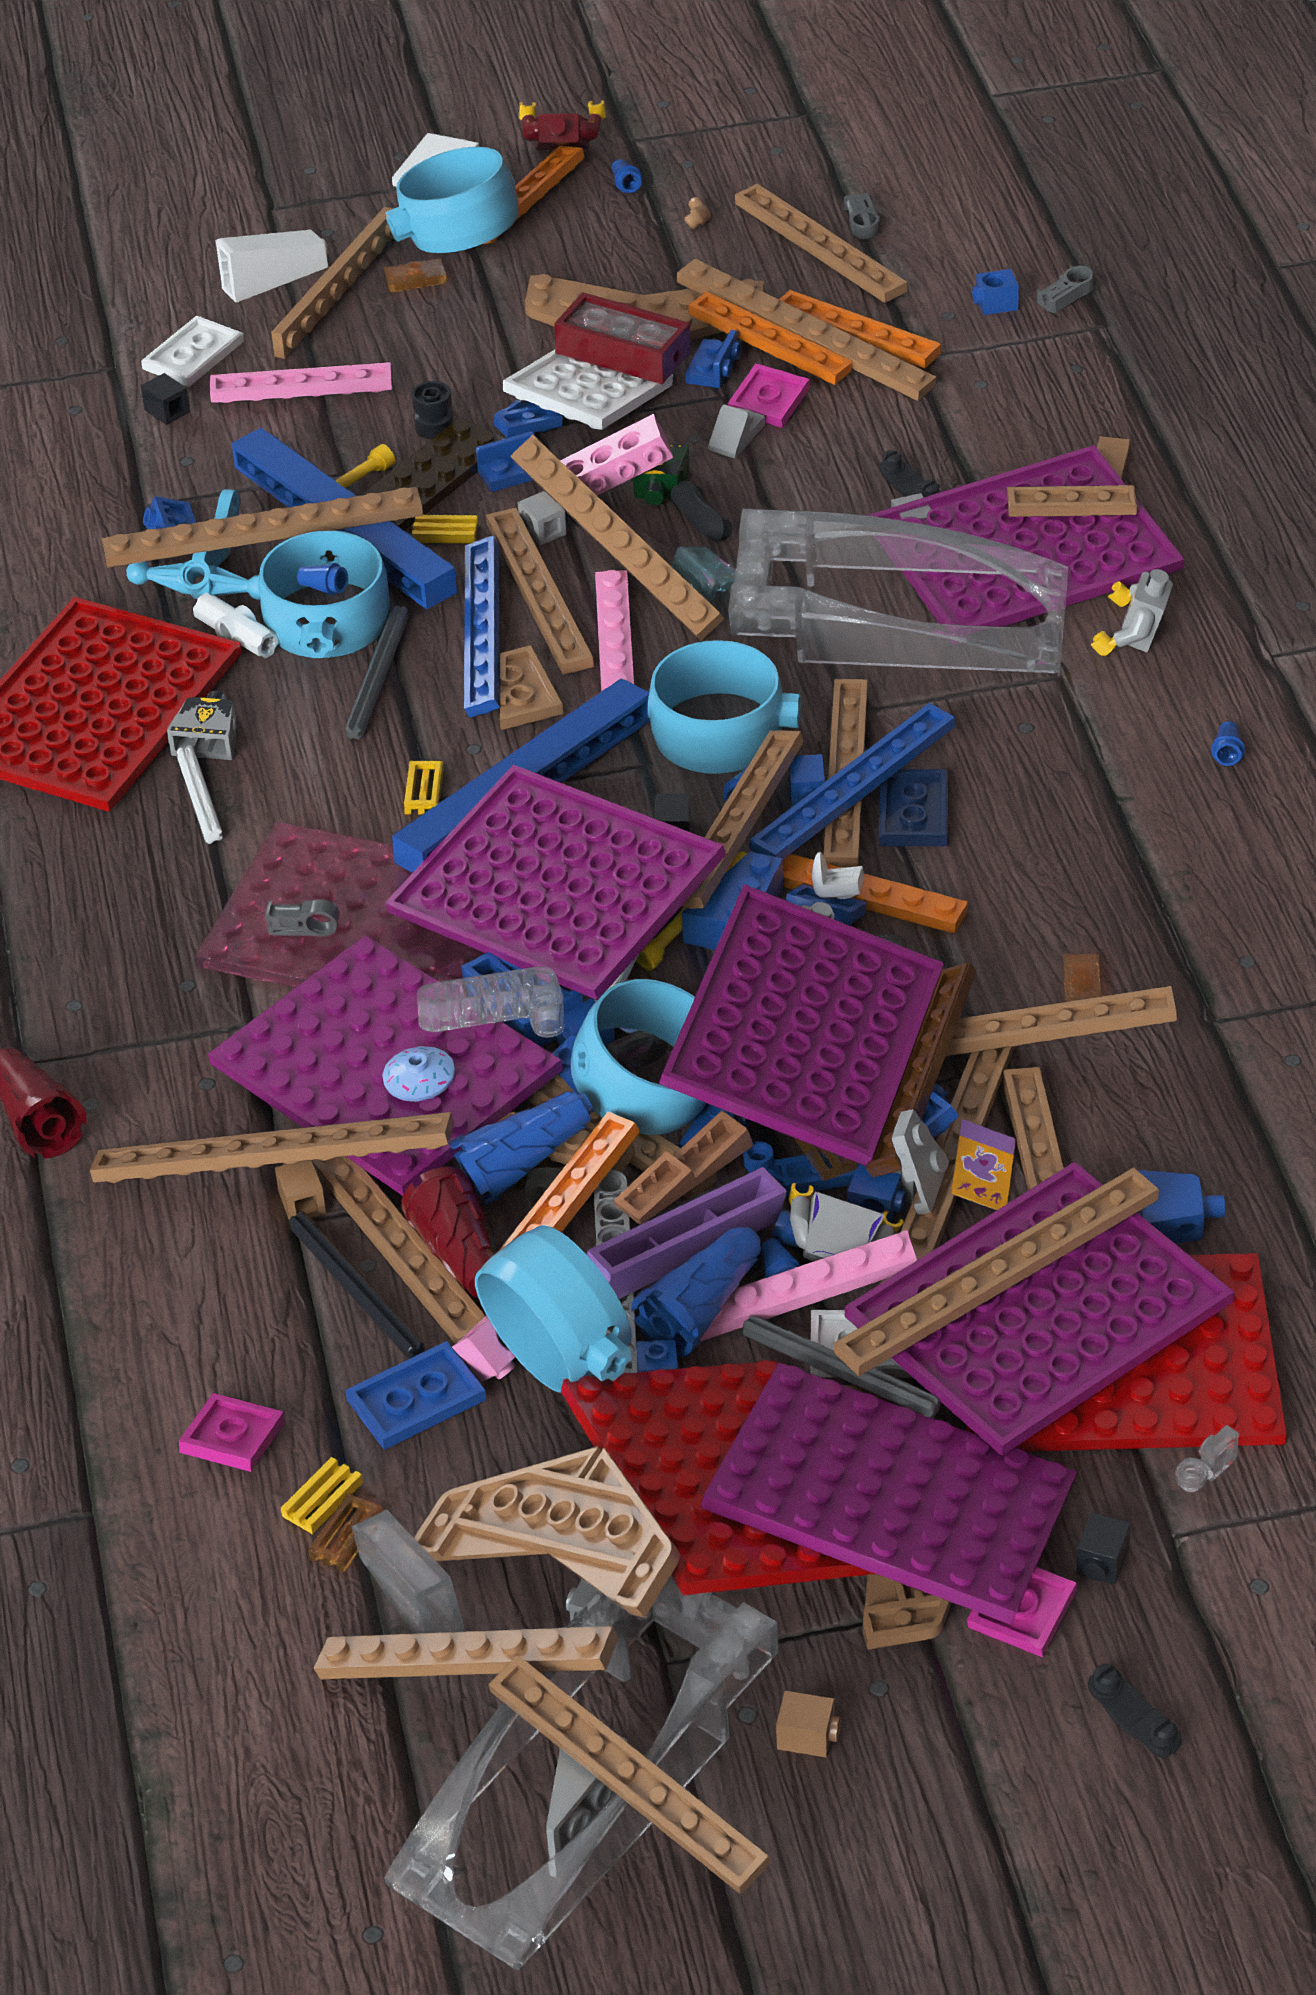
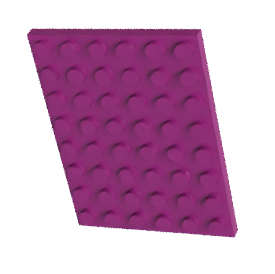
M1095 445L868 515L869 527L952 642L1113 592L1111 587L1118 581L1126 587L1139 582L1142 572L1150 573L1154 569H1160L1169 574L1184 568V558L1137 498L1136 515L1009 517L1007 487L1126 485ZM929 505L931 508L927 513V519L924 520L916 517H905L902 519L900 516L901 512Z
M512 765L385 902V906L388 912L481 952H490L519 968L598 1000L727 854L722 844Z
M743 884L664 1068L659 1084L867 1166L868 1161H871L944 963Z
M366 935L208 1053L211 1065L303 1128L451 1112L454 1127L450 1141L461 1134L465 1136L486 1125L497 1123L563 1070L561 1059ZM419 1046L435 1047L445 1051L453 1059L455 1075L453 1082L443 1093L423 1101H403L392 1096L385 1088L382 1076L385 1066L398 1053ZM448 1144L436 1149L417 1148L407 1149L400 1153L388 1151L371 1153L363 1157L354 1155L345 1157L403 1196L411 1182L414 1187H417L422 1183L421 1174L442 1167L454 1157V1153L462 1148L459 1147L452 1150Z
M1071 1163L846 1305L845 1318L857 1328L862 1327L1103 1185L1077 1163ZM1135 1213L891 1358L931 1394L937 1396L941 1403L1003 1456L1233 1303L1234 1291L1141 1215Z
M779 1362L703 1496L701 1508L1012 1625L1073 1486L1077 1472L1059 1463L1049 1462L1030 1455L1018 1448H1013L1001 1456L978 1434L970 1433L951 1426L945 1421L926 1417L907 1407L894 1405L871 1394L853 1390L840 1385L836 1381L824 1379L804 1372L798 1367L788 1366Z

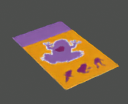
M961 1119L951 1194L995 1210L1005 1206L1008 1203L1016 1139Z

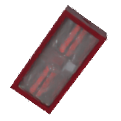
M584 292L554 323L556 354L662 385L690 354L689 322Z

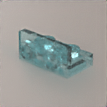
M678 547L671 566L710 604H712L716 591L724 592L726 589H741L744 577L707 547Z

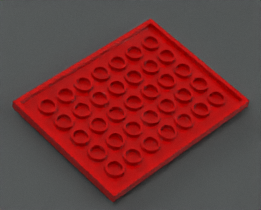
M73 597L0 679V779L110 812L169 741L167 729L186 699L190 697L205 698L242 654L241 643Z
M1258 1253L1190 1255L1234 1291L1233 1303L1015 1448L1029 1452L1285 1445L1286 1429ZM965 1424L966 1431L977 1434Z
M776 1360L623 1373L614 1381L610 1379L601 1381L596 1376H583L575 1382H570L569 1378L563 1379L561 1393L592 1445L599 1447L601 1451L604 1448L609 1453L680 1553L679 1562L671 1576L683 1595L876 1574L701 1508L703 1496L775 1370L778 1364Z

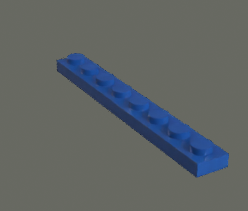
M494 535L465 545L464 710L469 718L480 714H487L492 710L500 708L499 543Z
M928 703L750 839V850L759 854L786 858L955 727V717Z

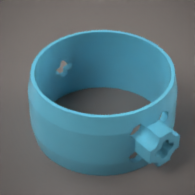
M465 147L446 151L421 161L404 173L397 183L399 207L387 211L386 220L397 242L411 237L415 246L423 251L450 253L470 249L501 235L516 221L519 211L515 182L503 157L494 149L487 147Z
M340 531L304 533L277 545L266 555L261 564L258 589L262 618L265 626L277 634L278 646L284 650L311 658L338 657L366 647L383 632L390 608L387 572L378 550L364 538ZM330 550L337 557L334 558V561H328L327 557L322 556L326 555V551ZM338 563L347 570L348 584L365 589L352 598L327 605H302L284 600L290 594L308 587L298 583L297 573L301 566ZM305 617L309 623L301 624L298 619ZM327 617L335 618L337 622L335 624H329L325 621V619ZM335 639L339 640L340 642L334 646Z
M723 640L693 643L667 655L653 672L648 697V717L650 718L651 730L660 752L669 761L684 769L709 774L743 770L750 764L770 730L781 731L782 727L799 728L801 695L782 693L781 682L775 665L765 654L751 646ZM707 694H733L749 698L761 704V706L747 714L724 720H700L671 710L685 700Z
M635 979L614 985L594 1003L574 1041L571 1057V1075L579 1094L585 1093L594 1111L603 1118L607 1112L635 1122L640 1130V1134L659 1135L683 1128L703 1110L707 1104L706 1102L663 1085L644 1080L625 1069L611 1056L599 1035V1031L609 1028H632L655 1035L674 1047L695 999L692 994L665 982Z
M541 1225L527 1231L489 1258L476 1273L475 1287L477 1295L492 1326L518 1361L548 1388L561 1393L563 1379L569 1378L570 1382H575L583 1376H596L601 1381L605 1379L614 1381L625 1372L627 1363L632 1359L630 1348H628L631 1343L632 1334L624 1308L598 1267L578 1245L562 1232L547 1225ZM614 1326L612 1333L605 1335L607 1328Z

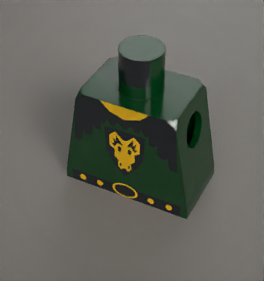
M669 444L673 455L672 459L632 478L634 497L645 499L650 505H659L663 499H671L672 488L686 481L690 472L689 444Z

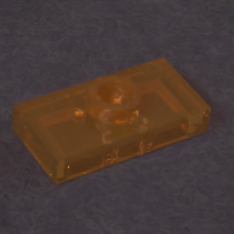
M441 258L421 262L412 261L407 264L384 268V276L389 292L447 283L446 272Z
M1063 954L1064 1002L1101 997L1099 954Z

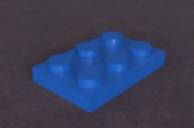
M447 1341L345 1390L348 1403L383 1450L486 1400L485 1389Z

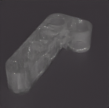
M531 967L423 985L417 991L418 1021L420 1027L426 1031L439 1032L529 1017L533 1031L542 1037L557 1036L565 1029L563 994L556 973L548 967Z

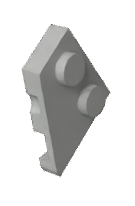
M915 1110L902 1111L891 1139L896 1154L900 1158L906 1183L915 1182L919 1194L918 1201L913 1204L915 1211L918 1215L930 1213L949 1161L946 1153L940 1149L930 1134L927 1125L921 1121Z

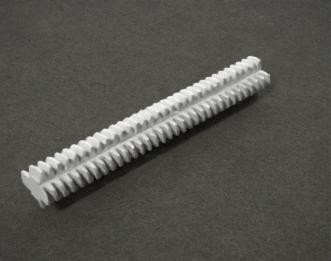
M190 745L185 749L180 747L177 751L180 768L190 792L189 794L197 813L205 842L211 844L214 840L219 841L223 838L221 836L222 830L218 822L219 820L216 817L217 814H215L207 785H205L206 783L199 767L194 747Z

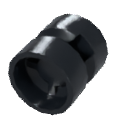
M427 381L414 387L411 397L415 431L423 438L433 439L454 422L451 409V390L448 385L439 381Z

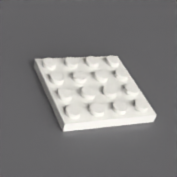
M555 350L503 380V391L514 395L519 400L532 402L539 405L542 409L555 411L568 419L578 420L588 424L593 429L602 430L671 387L673 374L662 385L556 354Z

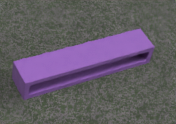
M762 1167L587 1250L586 1255L598 1267L618 1299L661 1279L667 1273L684 1264L692 1256L706 1249L731 1228L748 1227L758 1232L776 1223L787 1191Z

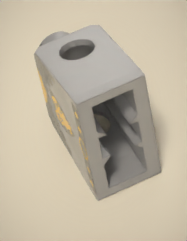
M219 691L209 692L207 698H187L167 729L171 756H177V751L180 747L185 749L190 745L194 747L197 758L232 760L236 736V718L233 702L227 700L226 696Z

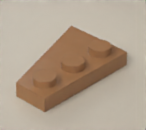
M531 645L500 653V730L563 714L562 702Z

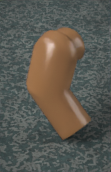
M699 197L692 198L688 204L691 213L685 217V222L691 229H696L699 224H706L711 214Z

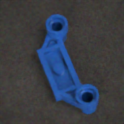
M752 1142L753 1146L743 1153L744 1166L748 1170V1174L764 1167L787 1191L786 1196L790 1194L792 1183H796L795 1189L799 1193H807L809 1185L813 1186V1191L848 1186L853 1179L858 1165H862L829 1151L774 1159L772 1147L765 1142Z

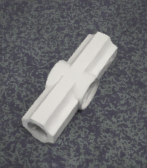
M204 593L198 597L197 603L193 607L194 617L214 628L218 637L240 642L241 646L265 659L274 654V650L279 643L278 635L258 623L252 611L246 606L240 605L234 608L216 596Z

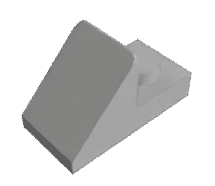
M723 405L720 409L708 450L736 459L765 426V415L747 409Z

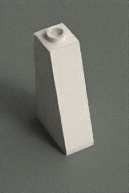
M312 230L228 237L216 240L222 289L236 303L328 268V245L323 238L320 239Z

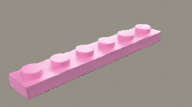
M391 362L210 375L211 403H230L242 400L259 401L270 398L289 399L299 396L318 397L327 394H352L356 392L392 390Z
M627 570L595 572L601 692L620 678L634 684Z
M906 1230L736 1288L726 1300L725 1305L721 1308L722 1310L711 1322L701 1341L742 1328L744 1321L748 1320L750 1316L754 1315L766 1320L894 1276L917 1261L908 1231Z

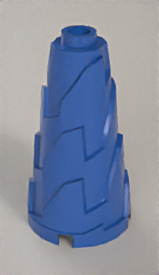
M574 1090L572 1092L567 1091L530 1110L527 1109L497 1123L486 1125L465 1136L461 1134L451 1140L449 1146L452 1150L459 1147L462 1148L454 1153V1156L466 1177L469 1175L476 1193L480 1192L481 1195L486 1192L489 1193L481 1198L487 1207L501 1199L500 1195L519 1182L523 1176L552 1154L556 1148L586 1128L587 1123L591 1121L589 1114L594 1112V1108L584 1092L577 1095Z
M748 1227L731 1228L706 1249L695 1254L684 1264L664 1275L650 1288L643 1289L634 1298L631 1312L639 1308L640 1314L634 1321L649 1341L675 1339L676 1349H679L676 1357L689 1355L701 1343L702 1336L722 1310L721 1308L725 1305L726 1300L758 1260L756 1257L761 1251L758 1234Z

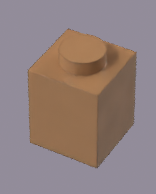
M303 1160L294 1164L275 1167L279 1195L289 1220L299 1212H305L310 1218L326 1214L323 1189L312 1160Z
M785 1691L776 1723L777 1749L827 1758L830 1742L838 1741L841 1728V1717L835 1716L834 1698Z

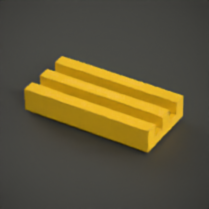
M478 515L415 517L412 536L420 543L470 544L476 542Z
M443 761L409 762L404 800L405 815L412 814V809H418V814H424L426 809H432L440 803L444 772ZM417 769H423L419 800H413ZM430 769H435L431 800H427Z
M331 1457L281 1507L282 1517L313 1534L363 1484L362 1474L357 1471L351 1473L349 1466L345 1464L339 1466L338 1460ZM342 1480L345 1481V1482L329 1497L328 1494H329ZM316 1506H320L308 1519H305Z

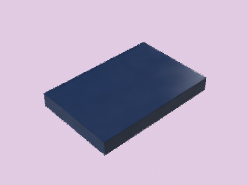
M900 769L880 784L879 846H947L948 769Z

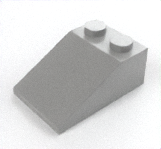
M561 1748L546 1825L551 1877L558 1881L623 1801L619 1795Z

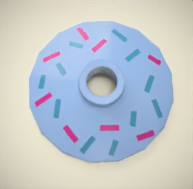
M419 1046L406 1049L395 1055L386 1064L382 1076L385 1088L392 1096L403 1101L418 1102L432 1099L443 1093L453 1082L455 1068L453 1059L445 1051L435 1047Z

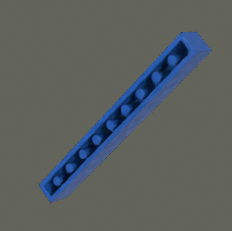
M259 428L231 443L235 468L288 508L301 506L306 503L314 504L332 501L337 498L356 497L352 491L345 489L333 477L323 473L315 464L305 460L294 449H290L276 436H272L263 428ZM393 521L332 530L351 533L369 541L380 553L387 572L388 581L425 609H429L457 593V573L454 566L436 555L432 549L418 542L410 533H406L396 526Z
M622 678L605 688L589 701L392 835L394 863L413 873L512 765L560 783L567 780L650 721L648 717L649 692Z

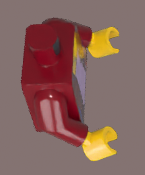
M593 101L588 102L589 117L586 119L576 113L539 114L536 118V103L532 102L531 106H525L523 102H520L519 119L522 121L523 136L527 141H535L536 150L556 149L559 146L589 149V141L594 140L598 136L602 119L606 118L605 103L601 101L600 104L593 105Z

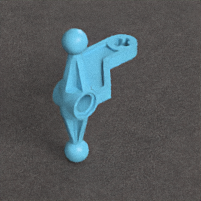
M222 490L214 519L238 516L240 495L237 490ZM231 547L193 553L192 560L185 563L150 567L144 561L129 564L126 569L128 580L134 584L141 585L152 580L182 594H189L195 599H198L204 593L223 596L248 592L252 598L260 600L258 589L259 575H255L249 580L218 567L229 556ZM205 575L200 583L193 584L197 577Z

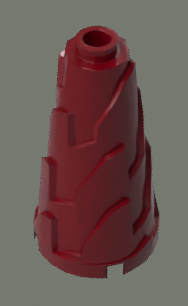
M15 1048L0 1049V1098L10 1120L17 1143L29 1155L35 1157L33 1153L42 1154L44 1159L59 1156L70 1150L83 1136L80 1131L82 1122L85 1126L87 1124L86 1112L81 1102L63 1084L55 1082L44 1070H41L31 1058L22 1055Z
M440 1167L432 1169L420 1175L422 1180L420 1185L415 1188L411 1182L404 1192L402 1198L403 1213L408 1223L423 1239L432 1254L442 1261L453 1278L459 1281L461 1286L466 1288L473 1297H478L475 1287V1275L494 1254L491 1249L490 1237L483 1222L485 1218L476 1198L474 1184L469 1175L466 1177L463 1170L459 1168Z

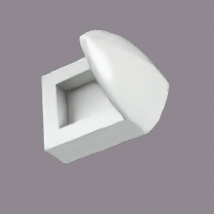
M818 852L812 869L814 891L821 898L837 897L839 899H848L855 895H860L864 882L862 866L828 869L824 855Z

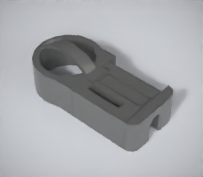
M862 193L845 196L844 211H849L851 234L859 239H871L879 234V216L876 214L869 194Z
M1086 266L1069 268L1059 276L1057 282L1042 291L1037 290L1038 304L1051 313L1059 312L1094 289L1093 271ZM1078 279H1084V280H1086V281H1084V282H1079V283L1072 282V281L1078 280Z
M322 899L303 901L302 904L273 905L272 901H269L265 920L268 922V933L273 936L324 937L336 931L340 912L334 903ZM323 914L328 916L331 921L319 922L313 919L311 915Z

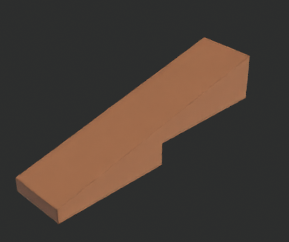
M723 1110L720 1111L676 1154L671 1155L667 1151L662 1154L613 1200L615 1206L638 1224L645 1223L751 1148L753 1143L748 1129Z

